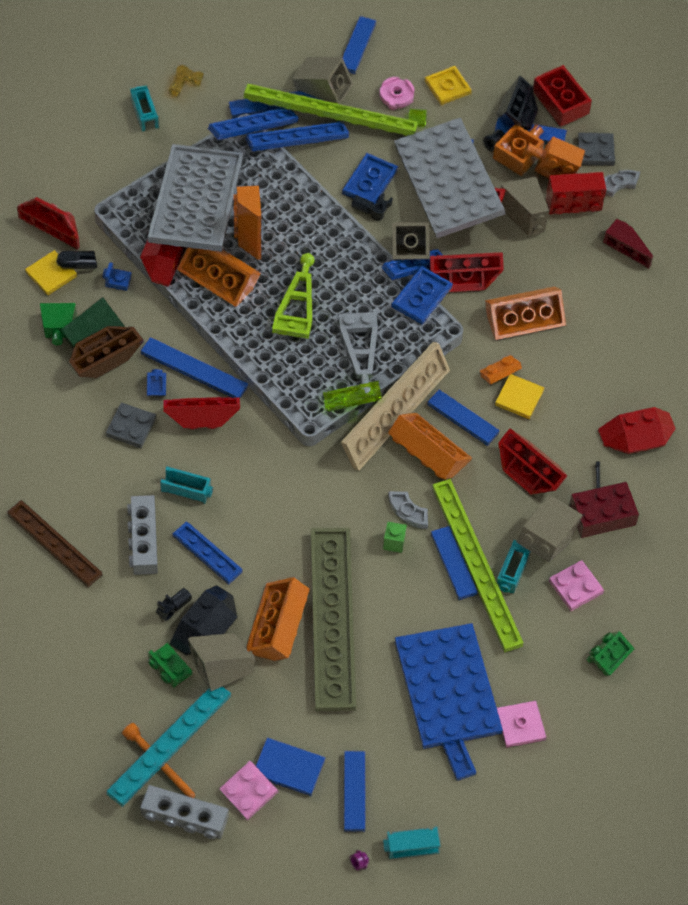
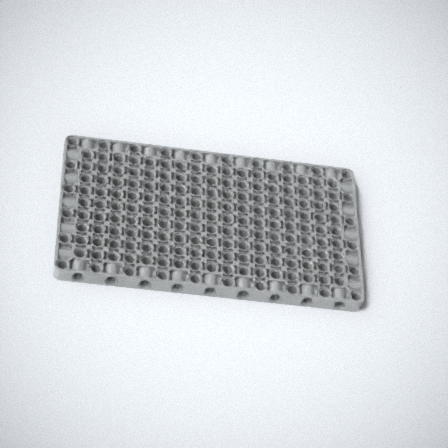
M243 114V115H241V116H239V117H244V116H249V115H248V114ZM261 130V131L252 132V133H248V134L262 133V132H268V131H267V130ZM211 133L192 145V147L243 153L237 187L259 186L261 260H257L239 247L238 238L234 239V203L232 204L222 248L261 273L253 290L237 307L188 276H184L185 274L176 270L169 287L153 283L143 266L140 255L148 240L168 161L98 203L94 208L95 221L103 232L244 382L248 383L249 388L303 445L313 446L378 402L432 342L439 343L444 355L458 347L462 342L463 326L440 303L423 325L392 308V302L413 276L410 275L391 280L382 269L383 263L394 261L393 256L284 147L252 151L246 141L247 134L218 140ZM310 253L314 256L315 262L313 266L309 267L308 272L311 274L313 309L309 339L272 333L275 314L296 272H301L300 258L303 254ZM299 281L295 291L306 292V282ZM290 299L283 315L307 319L306 301ZM376 312L378 331L372 378H369V385L373 387L374 395L370 399H363L359 395L362 383L361 379L356 378L342 340L339 314ZM372 332L348 333L353 349H370ZM369 358L357 359L361 370L368 369Z

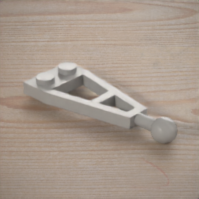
M376 312L339 314L340 334L356 378L361 379L362 383L359 395L363 399H370L374 395V389L369 385V378H372L378 331ZM372 332L370 349L354 350L348 333ZM369 358L368 369L361 370L357 359Z

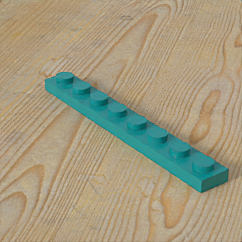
M223 686L213 691L208 689L107 790V796L123 807L231 697V693Z

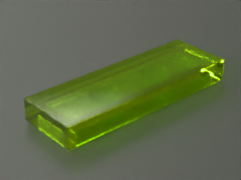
M379 380L323 392L326 412L382 399ZM370 387L371 389L365 394V390L361 388Z

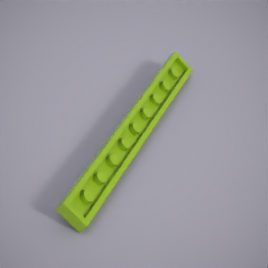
M247 84L243 96L244 99L253 102L257 101L267 105L280 106L284 109H293L302 113L333 118L337 121L364 125L372 129L377 128L404 136L415 134L418 125L416 121L252 84Z
M451 479L433 484L432 489L450 526L504 653L523 647V640Z

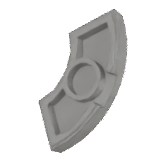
M621 170L618 173L607 175L604 177L606 184L605 195L613 197L621 189H635L640 172Z
M389 491L388 497L391 508L402 521L413 527L428 529V509L415 505L409 498L408 492Z

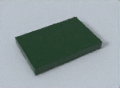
M101 297L63 327L60 332L74 349L76 343L107 326H125L104 297Z

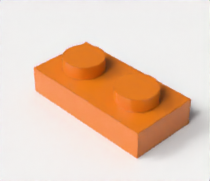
M509 355L480 370V375L489 384H493L522 369L521 362Z

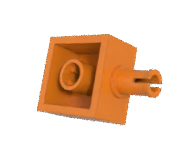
M514 125L494 146L493 159L522 176L537 160V158L525 154L526 147L531 143L543 149L544 141L538 138L543 134V129L541 127L538 128L539 125H534L528 132L522 127Z
M554 136L544 149L529 143L525 150V154L538 159L535 172L546 177H550V175L576 174L581 167L585 150Z

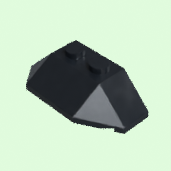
M522 76L515 80L503 96L496 115L501 121L506 122L509 126L518 125L525 130L532 129L538 112L536 98L533 94V86Z
M218 585L205 590L180 620L169 643L170 646L184 655H189L191 650L188 638L225 634L237 620L233 595Z

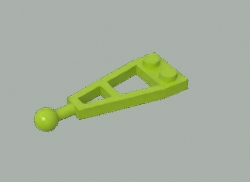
M305 253L300 258L301 272H296L275 314L272 333L309 339L312 327L311 274L308 272L309 267L313 266L315 262L314 256L310 253ZM299 281L306 282V292L295 291ZM290 299L306 301L307 319L283 315Z

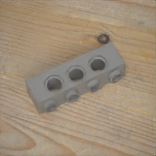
M131 496V504H127L128 516H132V521H128V533H132V538L128 539L129 550H133V556H129V567H133L134 575L158 574L155 496ZM140 551H147L144 554L139 553Z
M149 785L141 805V815L150 821L159 820L170 827L179 826L190 833L199 832L210 839H221L229 818V809ZM163 805L170 807L165 811L159 809ZM182 811L189 812V815L185 817H182L179 814ZM202 817H207L209 821L202 823L199 821V819Z

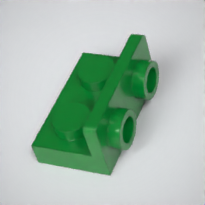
M620 631L608 632L601 639L603 642L599 646L593 647L586 659L588 663L594 662L605 676H610L635 649Z
M168 643L155 652L152 650L148 651V663L151 668L157 669L161 673L162 680L166 684L170 683L173 688L193 674L192 669Z

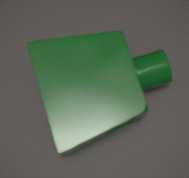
M40 303L45 338H52L53 345H62L63 338L65 337L60 330L76 318V303Z

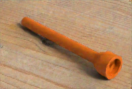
M134 722L129 724L123 730L122 735L127 740L135 741L146 752L151 746L140 736V728ZM165 763L160 769L186 796L195 798V793Z

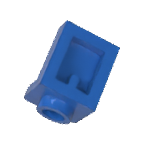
M109 262L108 268H105L103 271L106 287L124 291L128 290L132 272L114 269L113 263Z
M152 369L151 373H147V396H166L167 374L163 373V370Z

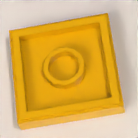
M456 66L429 75L424 80L440 105L467 96L472 91Z
M55 250L25 269L26 274L47 296L77 277V273L73 269H63L58 266L56 262L58 253Z
M510 374L495 402V406L530 420L545 387Z

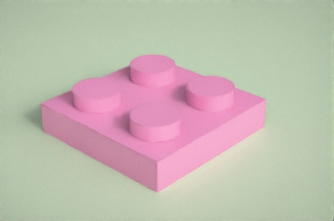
M582 560L549 578L550 584L570 611L604 593V589Z
M251 761L220 788L247 820L279 792Z

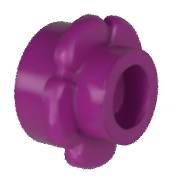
M356 850V853L350 856L351 864L357 871L361 869L366 870L369 858L365 852Z

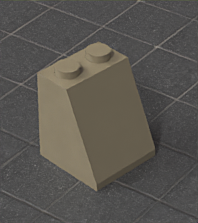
M307 57L292 78L297 91L336 104L343 102L354 85L342 57Z
M532 177L502 183L501 189L506 190L502 201L505 214L528 236L544 233L549 210L537 178Z
M429 222L392 223L393 260L430 259Z
M549 495L523 526L516 542L547 562H550L569 545L583 515Z
M235 633L188 638L195 668L211 691L255 672L253 663L256 661L253 653L247 651L244 640H239Z

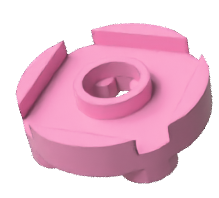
M399 77L388 78L382 83L380 88V99L391 110L406 107L413 102L414 86L407 79L400 80Z

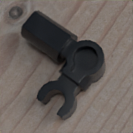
M383 193L380 195L379 201L373 204V202L356 195L351 207L366 214L370 213L372 219L380 221L384 218L387 209L391 207L393 198L391 197L390 200L386 201L384 200L385 194Z
M182 588L172 597L166 594L163 602L160 600L157 602L158 608L156 613L164 621H168L175 614V611L180 610L192 600V595L185 588Z

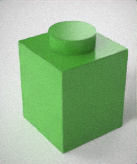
M387 522L383 550L403 552L407 525Z

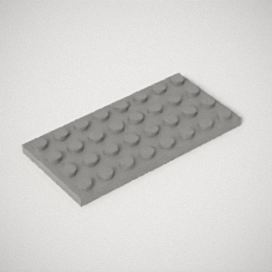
M461 118L394 141L436 238L505 215V209Z
M172 144L148 234V242L222 252L233 204V194L236 191L243 161V153Z

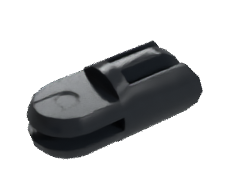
M63 251L58 254L56 260L58 266L63 269L97 268L95 251Z

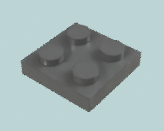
M578 133V148L585 150L581 165H615L613 133Z
M121 402L106 431V436L142 449L156 420V414Z

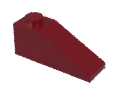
M616 218L605 232L603 243L650 269L654 256L633 227Z

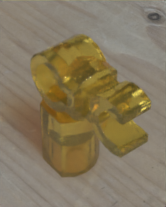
M185 65L178 66L176 68V76L169 89V94L178 97L185 81H191L194 85L200 86V79L204 78V73L200 71L193 72Z

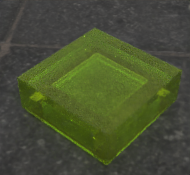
M409 108L408 120L418 122L417 127H426L427 110Z

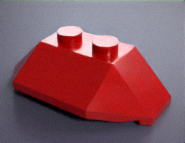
M38 197L17 206L19 219L77 250L80 248L75 218L70 212H65L55 204H50Z
M147 240L140 259L151 282L169 287L186 247L149 243Z
M503 252L430 256V271L453 283L449 292L486 290L504 271Z
M240 397L163 400V411L180 426L191 430L207 427L208 429L222 427L240 410Z
M651 407L617 415L598 428V433L604 447H611L617 451L632 454L664 447L676 428L669 412Z
M509 428L498 442L502 470L530 494L556 491L568 477L557 463L513 429Z

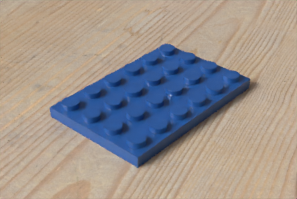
M473 623L395 637V645L423 749L442 746L444 743L449 744V742L453 741L456 743L459 740L467 741L503 733Z

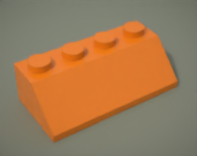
M259 186L237 187V194H233L234 239L238 238L239 247L257 260H261V204Z
M187 247L177 268L178 271L235 307L253 290L261 274L223 249L221 252Z
M556 286L485 300L487 319L495 340L566 326L562 290Z
M417 413L399 415L388 432L393 437L392 440L407 448L406 451L410 455L418 457L421 460V464L434 470L435 475L440 479L453 478L472 460L470 455Z
M295 577L266 583L247 643L248 652L251 651L254 656L273 661L289 658L310 590Z

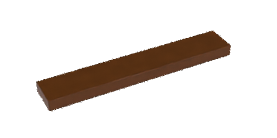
M20 500L7 511V515L85 586L89 588L103 576L102 572L25 502Z

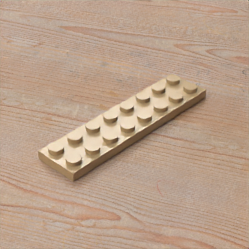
M432 342L341 441L355 470L359 471L389 439L391 435L388 432L398 416L412 413L450 371L439 343Z

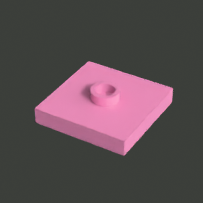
M536 701L497 708L506 748L546 740Z

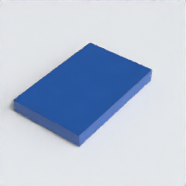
M366 153L343 188L342 194L353 199L358 195L376 204L380 195L384 193L398 171V166Z
M421 266L392 302L391 307L423 325L450 291L453 283Z
M267 738L256 767L271 783L312 796L324 765L325 757Z

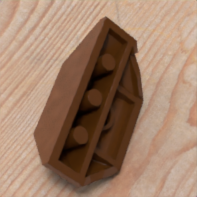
M107 326L76 343L69 364L79 377L98 378L129 361L144 340L133 326H128V328Z

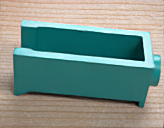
M138 86L130 89L131 101L142 132L145 131V122L154 120L155 128H159L158 115L148 86ZM146 99L151 112L143 114L139 100Z
M166 466L165 480L161 479L160 482L161 492H168L201 501L203 504L206 503L208 497L211 498L213 493L211 478Z
M513 540L497 578L499 589L505 593H515L531 554L530 550L517 543L516 540ZM517 551L522 553L523 556L513 578L505 575L514 552Z
M436 826L432 830L426 828L392 832V834L388 831L387 838L383 839L384 852H388L389 859L439 854L440 840L438 827Z

